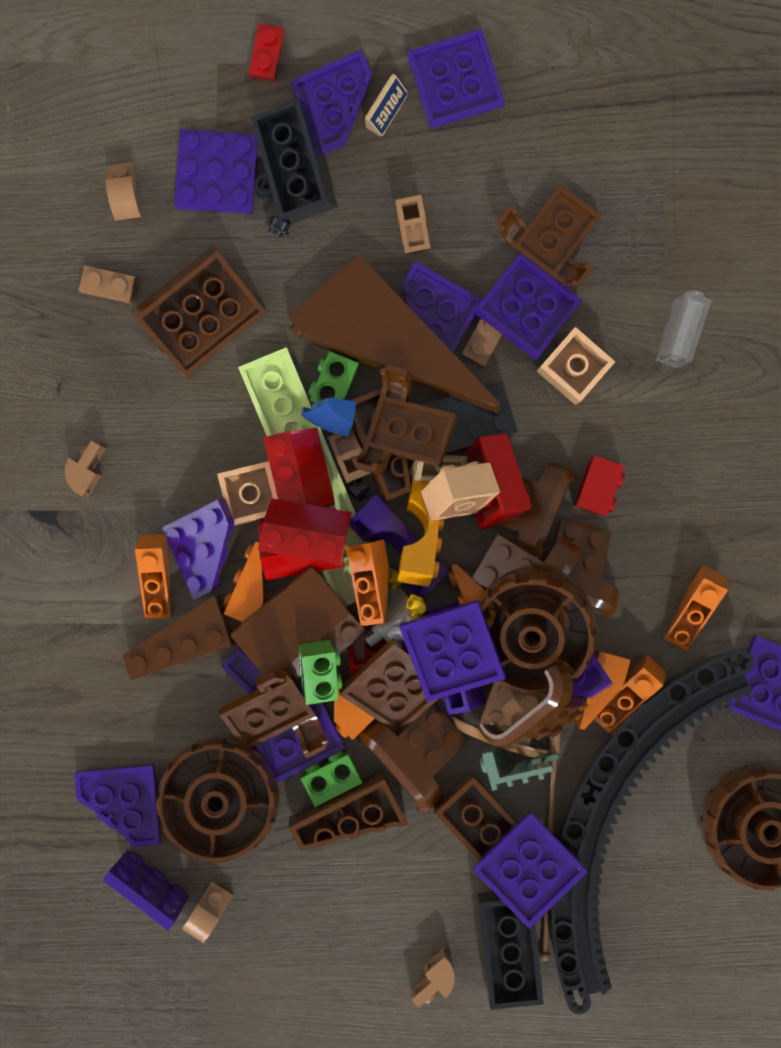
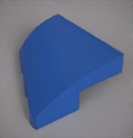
M329 397L323 399L322 402L313 403L312 409L302 407L301 416L321 429L349 437L354 421L356 402Z

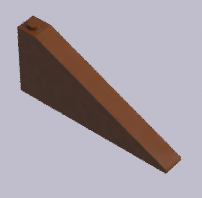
M360 254L356 255L288 315L293 324L290 326V329L299 339L304 336L313 345L380 370L388 365L408 369L412 382L495 413L501 410L500 402Z

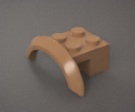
M497 682L490 683L485 696L487 701L478 726L480 724L489 725L496 722L503 731H506L545 699L546 694L544 692H537L536 695L522 694L508 686L505 688ZM451 715L457 729L474 738L492 744L482 736L477 726L463 718ZM524 739L516 744L495 745L530 757H540L549 752V749L542 746L529 745L531 739Z

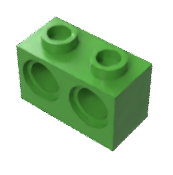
M332 352L328 353L327 358L322 357L317 369L318 372H321L317 382H312L308 392V396H311L310 402L312 404L322 402L323 400L320 395L326 388L335 391L334 398L346 400L359 369V363ZM335 364H340L345 368L344 373L339 377L330 374V369Z
M331 640L298 644L301 686L306 705L338 700V689H342L340 673H336V666L340 665L339 650L333 648ZM319 658H325L320 662H315ZM326 682L325 684L318 686L319 683Z
M341 750L327 757L328 761L320 765L317 762L304 769L305 773L302 774L301 781L315 807L362 784L363 777L349 750L344 753ZM340 764H344L349 767L350 772L345 776L337 774L335 768ZM316 776H321L326 780V785L318 788L314 786L312 779Z

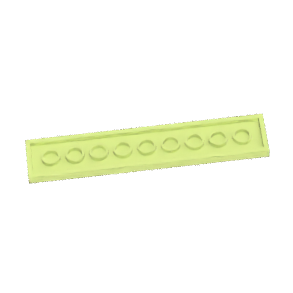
M287 347L238 367L267 436L294 430L318 428L335 500V505L325 508H336L337 510L352 512V517L355 514V510L321 428L301 416L302 407L310 409L312 407ZM350 526L344 552L345 567L323 571L327 583L348 605L356 602L346 547L364 543Z

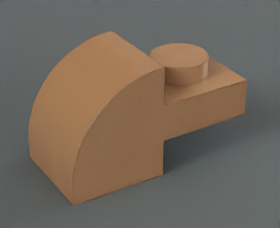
M134 163L108 165L106 189L115 221L141 217L140 196L137 191Z
M417 195L395 200L396 216L404 253L431 248L422 196Z
M351 428L349 437L338 434L328 437L346 483L370 474V472L357 469L352 461V457H358L362 451L353 428Z
M92 440L81 449L79 461L68 458L65 465V477L68 485L82 497H89L102 476L94 471V468L106 447Z
M211 882L181 929L204 943L234 895Z
M444 948L424 964L426 977L411 989V1000L418 1008L424 1003L429 1004L437 996L438 990L446 999L453 989L455 981L453 963L450 955Z

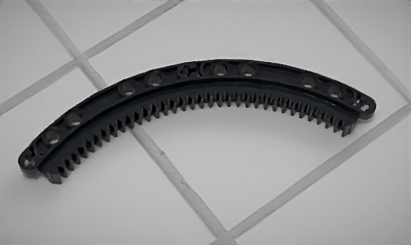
M735 649L724 654L719 653L691 666L666 681L664 686L612 730L594 754L574 790L561 824L558 840L588 872L551 907V930L560 983L567 1005L575 1014H584L590 1009V994L601 991L603 995L612 988L600 939V923L598 919V905L600 903L598 895H600V889L598 885L601 884L599 874H603L601 864L605 863L603 854H607L605 844H610L608 834H613L614 832L610 824H617L618 821L614 814L621 815L622 813L618 805L627 804L623 795H632L628 787H637L634 778H643L640 769L649 770L646 762L655 763L656 760L653 754L662 755L661 746L669 748V738L677 741V731L686 734V724L694 728V718L700 722L704 721L702 713L705 712L707 715L712 716L711 708L714 707L721 711L722 702L729 707L731 706V698L737 702L741 701V694L751 698L752 688L746 680L745 673L753 668L754 659L746 650ZM738 654L741 657L747 658V661L743 663V668L738 665L731 666L733 672H731L729 664L723 660L728 658L730 662H734L737 660ZM702 669L710 671V678L706 682L698 680V673ZM675 685H680L683 688V693L679 698H672L670 695V690ZM628 731L632 734L631 740L625 744L618 742L619 734ZM601 758H612V765L609 768H601L599 766ZM590 778L593 783L591 788L593 797H587L584 800L582 792L587 793L591 786L588 779ZM572 824H577L581 827L580 832L576 835H571L567 832V828ZM563 924L570 927V930L564 934L556 930L558 926ZM567 956L575 959L570 965L563 964L561 960ZM578 989L579 996L584 998L582 1005L573 1002L575 1000L573 990Z

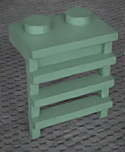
M488 744L482 753V757H480V764L483 772L488 774L492 791L498 790L500 784L507 782V786L511 787L517 779H522L523 784L529 783L531 777L538 775L539 780L545 779L548 772L554 771V767L550 765L549 761L559 759L558 753L507 764L503 748Z

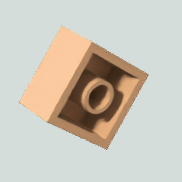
M575 327L537 372L574 405H577L615 361Z
M269 461L217 474L223 498H225L235 522L234 526L264 519L271 498L278 499Z
M475 461L461 467L448 465L441 468L440 473L429 481V484L421 493L430 520L434 521L476 514L498 495L500 490L491 464H479Z

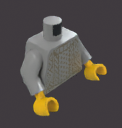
M389 568L388 583H390V586L388 587L387 622L375 624V626L363 634L371 647L382 639H385L387 643L392 638L401 644L405 643L399 628L400 624L422 617L426 610L421 597L412 594L408 598L401 588L397 589V586H400L403 582H397L398 571Z

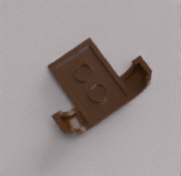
M561 184L529 225L520 218L518 210L511 204L499 217L497 223L501 237L510 246L522 253L561 284L568 287L581 286L594 270V267L589 263L577 262L571 256L602 215Z
M392 365L386 366L380 370L382 390L364 447L358 457H352L355 467L359 470L379 475L386 468L392 454L441 468L457 415L408 402L411 392V374L409 370Z
M550 463L544 469L538 483L522 477L526 492L530 496L532 508L515 519L499 524V526L519 532L516 543L544 561L543 552L563 496L569 483L576 479L573 470Z
M561 518L553 548L562 537L580 547L582 558L570 572L568 580L583 590L592 608L601 611L603 619L606 620L616 613L620 595L616 587L601 581L612 533Z
M499 533L472 579L488 588L502 575L514 573L526 567H539L540 570L548 572L554 570L568 577L572 569L582 558L581 549L576 544L562 537L544 561L502 533ZM529 631L530 635L535 633V631Z
M554 665L545 670L544 673L549 681V693L534 709L506 731H503L496 722L489 725L480 724L478 729L482 736L495 745L516 744L524 739L532 738L540 740L546 736L553 738L563 731L562 726L566 723L578 720L582 716L581 712L588 705L583 697L571 698L573 682L565 665Z
M274 668L256 678L257 690L219 708V716L241 745L249 748L290 728L294 729L306 758L325 750L328 743L317 715L310 705H306L303 694L286 671Z
M435 703L397 736L380 721L372 720L358 734L357 740L360 746L367 747L376 755L417 804V812H429L443 798V792L433 776L468 742Z

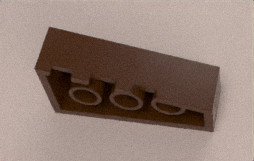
M382 388L350 400L356 402L352 428L361 450L364 447ZM391 454L390 460L381 474L371 473L381 499L384 502L412 491L406 458Z
M213 596L123 654L130 680L236 644L230 636L232 631L227 616L224 614L225 610L220 596Z
M383 770L363 779L362 784L316 807L312 805L289 817V830L300 851L332 844L336 840L357 838L359 835L374 831L375 833L383 832L387 828L395 826H408L406 814Z

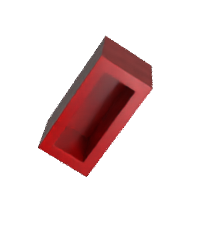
M597 456L590 457L573 506L599 516H607L608 512L612 513L617 498H614L617 488H621L625 479V473H622L624 466Z

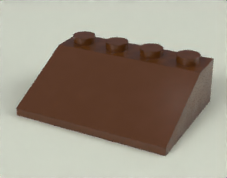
M213 246L131 311L134 318L185 377L190 375L266 313L219 251Z
M310 566L230 632V636L261 674L274 668L281 669L291 676L299 688L301 686L298 644L331 640L333 648L338 649L340 654L367 631L364 626H360L357 613ZM319 658L315 662H320L325 658Z

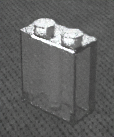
M690 290L683 293L673 302L656 354V362L680 369L693 360L712 299L706 298L702 292Z

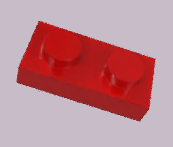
M263 23L258 24L249 69V76L251 78L275 82L285 35L283 27Z

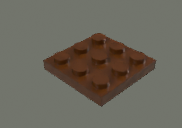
M394 638L386 643L342 685V689H339L340 696L398 734L438 700L427 702L407 647Z

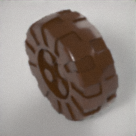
M539 567L521 568L517 572L506 573L499 577L481 595L479 602L506 674L505 679L496 681L498 684L505 688L508 686L516 689L518 693L536 695L537 692L549 691V681L544 672L552 666L565 665L572 679H577L586 669L596 645V617L586 594L580 587L570 582L567 576L554 570L552 572L540 570ZM529 631H535V632H537L539 635H537V636L530 635V634H529Z
M208 738L195 742L183 749L167 766L160 780L156 797L157 815L160 816L161 828L171 843L174 842L182 849L181 852L195 860L201 858L209 860V863H223L245 856L267 837L278 814L279 785L269 762L258 750L241 745L237 739ZM211 797H220L223 801V806H216L211 801Z
M763 764L745 765L744 769L735 772L731 770L718 779L719 783L715 788L709 790L702 805L704 812L700 818L701 835L710 857L726 875L736 882L755 890L774 891L775 888H781V768Z

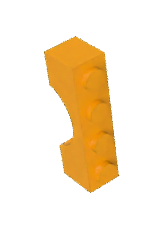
M412 478V491L409 492L407 511L416 516L424 528V537L414 544L403 547L397 582L429 587L432 578H437L439 562L435 561L436 553L440 554L442 538H438V530L443 529L444 519L430 520L421 493L429 484V481H419Z

